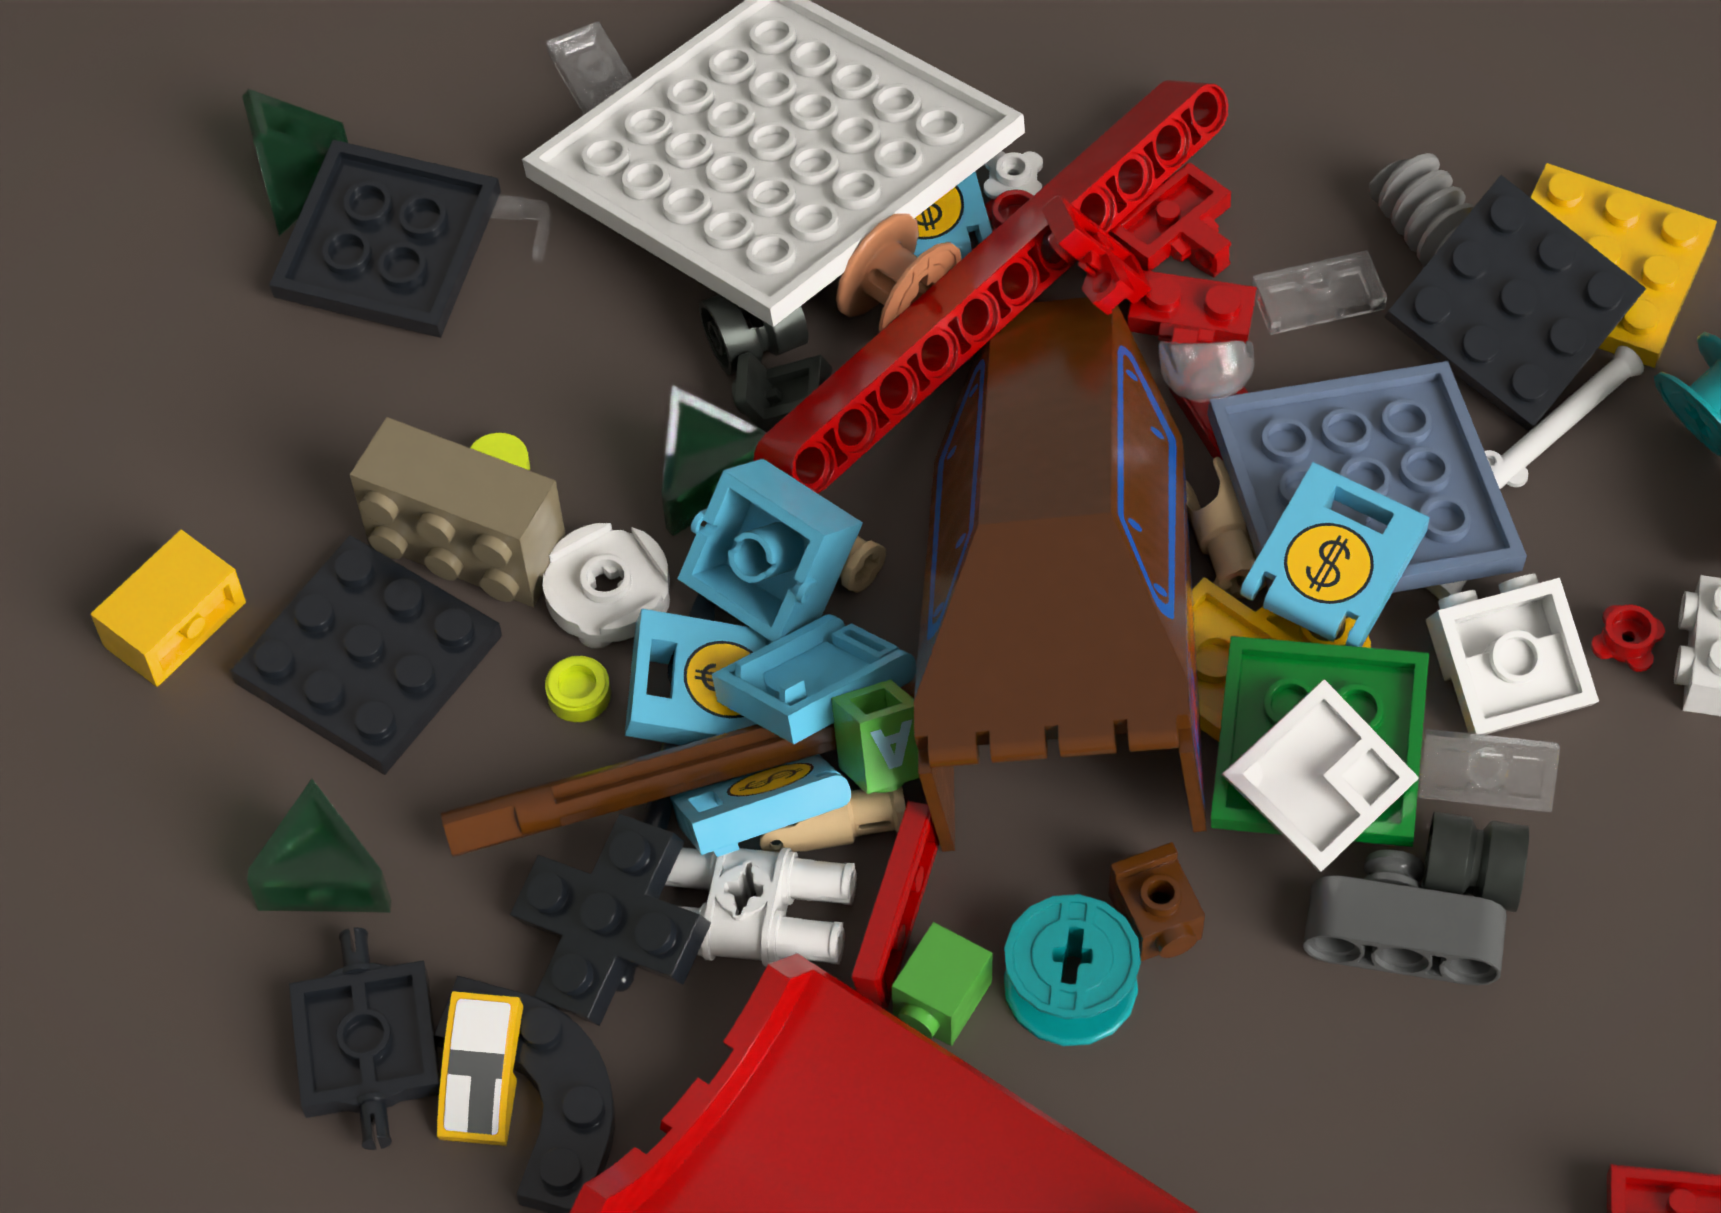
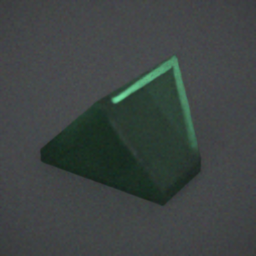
M248 89L242 95L276 228L280 236L299 218L332 140L348 143L342 122Z
M673 385L661 492L665 525L672 536L689 527L695 516L700 511L708 508L723 470L754 461L756 446L766 434L764 430Z
M311 779L248 868L247 882L258 911L390 913L391 898L382 870L318 785Z

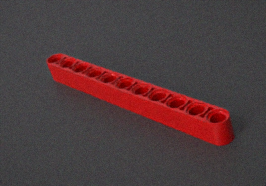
M1166 80L1160 83L770 429L758 442L754 452V461L760 459L768 461L817 494L825 490L1076 262L1074 261L1072 264L1066 262L1050 245L1047 236L1052 231L1041 209L1056 195H1061L1108 233L1222 129L1228 116V100L1223 89L1213 83Z

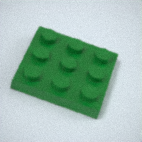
M1231 636L1212 802L1211 828L1282 835L1221 774L1324 679L1419 777L1429 653ZM1419 779L1353 842L1413 847Z

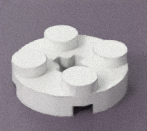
M611 523L587 525L574 530L562 538L549 555L550 564L545 571V575L543 573L542 584L546 606L554 621L569 634L579 637L580 642L585 646L603 648L612 642H619L634 637L635 625L641 609L667 612L670 605V576L667 559L658 543L644 531L631 527L632 533L624 530H612ZM605 574L610 580L619 576L623 579L614 590L607 592L595 590L597 587L595 577Z

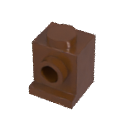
M1173 842L1111 864L1108 895L1115 910L1126 917L1138 937L1141 961L1157 955L1163 958L1181 955L1191 949L1198 940L1202 939L1205 913L1178 861V851ZM1163 900H1169L1166 904H1157Z

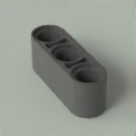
M1325 876L1315 880L1311 885L1303 946L1310 956L1328 963L1465 985H1488L1496 982L1501 977L1507 912L1500 904L1480 897L1346 876Z

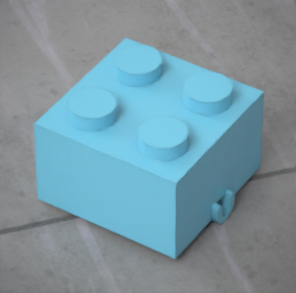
M764 459L725 469L721 474L708 508L700 511L692 521L691 531L696 536L677 579L774 642L822 617L863 522ZM703 520L707 522L705 527L700 525Z

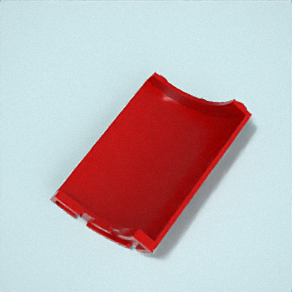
M798 953L767 965L743 1011L723 1041L725 1046L733 1050L709 1084L697 1077L680 1100L661 1120L660 1130L666 1133V1135L647 1154L634 1147L613 1166L585 1182L570 1213H1198Z

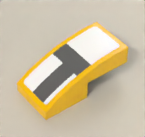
M452 991L439 1089L437 1137L439 1140L507 1146L517 1078L513 1073L523 1012V1004L519 997Z

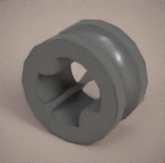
M1378 850L1365 857L1364 871L1367 876L1364 879L1422 888L1419 881L1423 879L1425 865L1421 859L1404 851Z

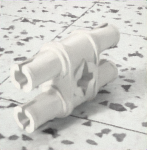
M682 847L665 886L709 891L708 900L702 904L701 908L681 907L700 914L711 922L698 951L699 956H703L705 960L711 961L716 956L760 960L764 966H767L772 962L798 953L809 961L840 964L845 942L843 922L786 917L788 905L793 904L795 899L852 905L857 880L854 863L845 864L801 859L798 857L797 852H792L791 848L785 847L781 848L780 852L739 848L740 850L719 857L715 855L714 851L701 855L697 849Z

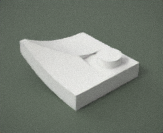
M1325 679L1318 683L1284 717L1221 774L1318 872L1325 869L1419 779Z

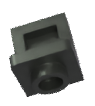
M752 352L741 354L738 356L737 377L732 384L734 403L742 414L746 415L766 434L832 375V366L819 354L766 369Z

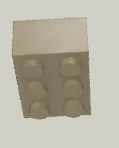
M386 417L350 473L368 544L389 558L400 559L404 557L425 565L440 578L451 581L458 578L479 586L488 595L499 601L511 602L515 600L534 608L543 593V573L545 575V571L550 564L549 555L555 545L566 536L556 480Z

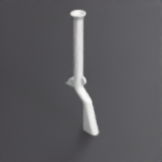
M1618 346L1613 359L1504 454L1500 455L1492 450L1485 451L1499 488H1503L1506 484L1511 487L1525 485L1529 475L1526 467L1629 377L1642 375L1644 365L1638 354L1627 346ZM1466 581L1425 588L1437 598L1443 599L1460 593Z

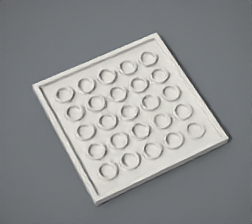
M745 0L524 157L522 161L526 177L774 327L843 274L848 260L861 241L880 222L897 213H909L914 219L1023 135L1025 127L1022 113L810 0Z

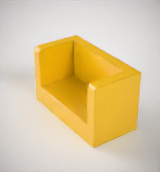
M181 529L90 615L103 646L158 687L246 603L235 568Z

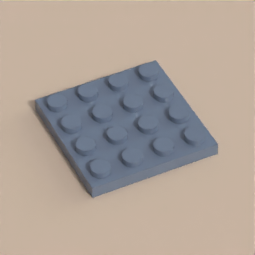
M1448 361L1209 400L1207 416L1257 557L1312 462L1430 517L1427 532L1392 593L1523 571L1527 555ZM1333 501L1331 510L1381 534L1384 533L1388 526L1342 503ZM1266 578L1265 582L1269 590L1274 580Z

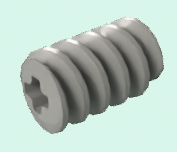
M1430 153L1418 155L1411 159L1398 160L1389 164L1373 178L1368 190L1373 201L1379 203L1378 206L1385 217L1391 219V223L1398 234L1404 236V240L1410 250L1417 253V257L1423 267L1427 265L1475 207L1473 204H1464L1466 199L1464 192L1459 187H1451L1453 182L1451 175L1448 171L1439 170L1440 163L1437 157Z

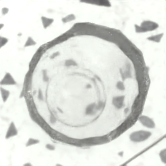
M1164 341L1159 343L1160 365L1164 382L1178 396L1198 403L1209 402L1210 399H1221L1236 394L1247 384L1253 374L1255 357L1251 341H1246V344L1243 341L1216 343Z

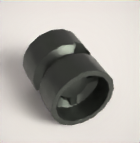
M720 294L699 303L701 322L709 345L719 365L728 375L737 372L738 356L741 354L752 352L761 362L763 351L767 350L774 356H778L809 342L807 323L801 306L772 327ZM749 318L752 328H748L745 319Z
M1434 812L1425 854L1422 888L1461 895L1471 894L1474 897L1492 900L1500 904L1506 911L1517 912L1528 856L1529 826L1491 820L1481 830L1476 829L1471 817Z

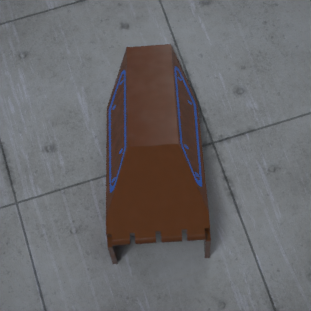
M1088 297L1030 303L975 353L935 458L914 693V738L918 748V774L942 852L955 851L954 766L979 764V745H990L992 763L1048 759V740L1051 739L1059 740L1061 758L1117 753L1116 734L1128 733L1130 752L1179 748L1193 832L1207 831L1183 439L1118 305L1112 309L1110 315H1107L1096 307Z

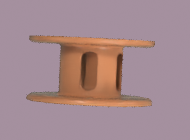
M909 213L893 214L880 222L861 241L848 260L837 289L836 302L838 310L848 317L865 314L879 303L883 304L884 307L879 323L880 333L961 261L960 249L951 242L939 243L917 257L914 255L919 236L917 219H913Z

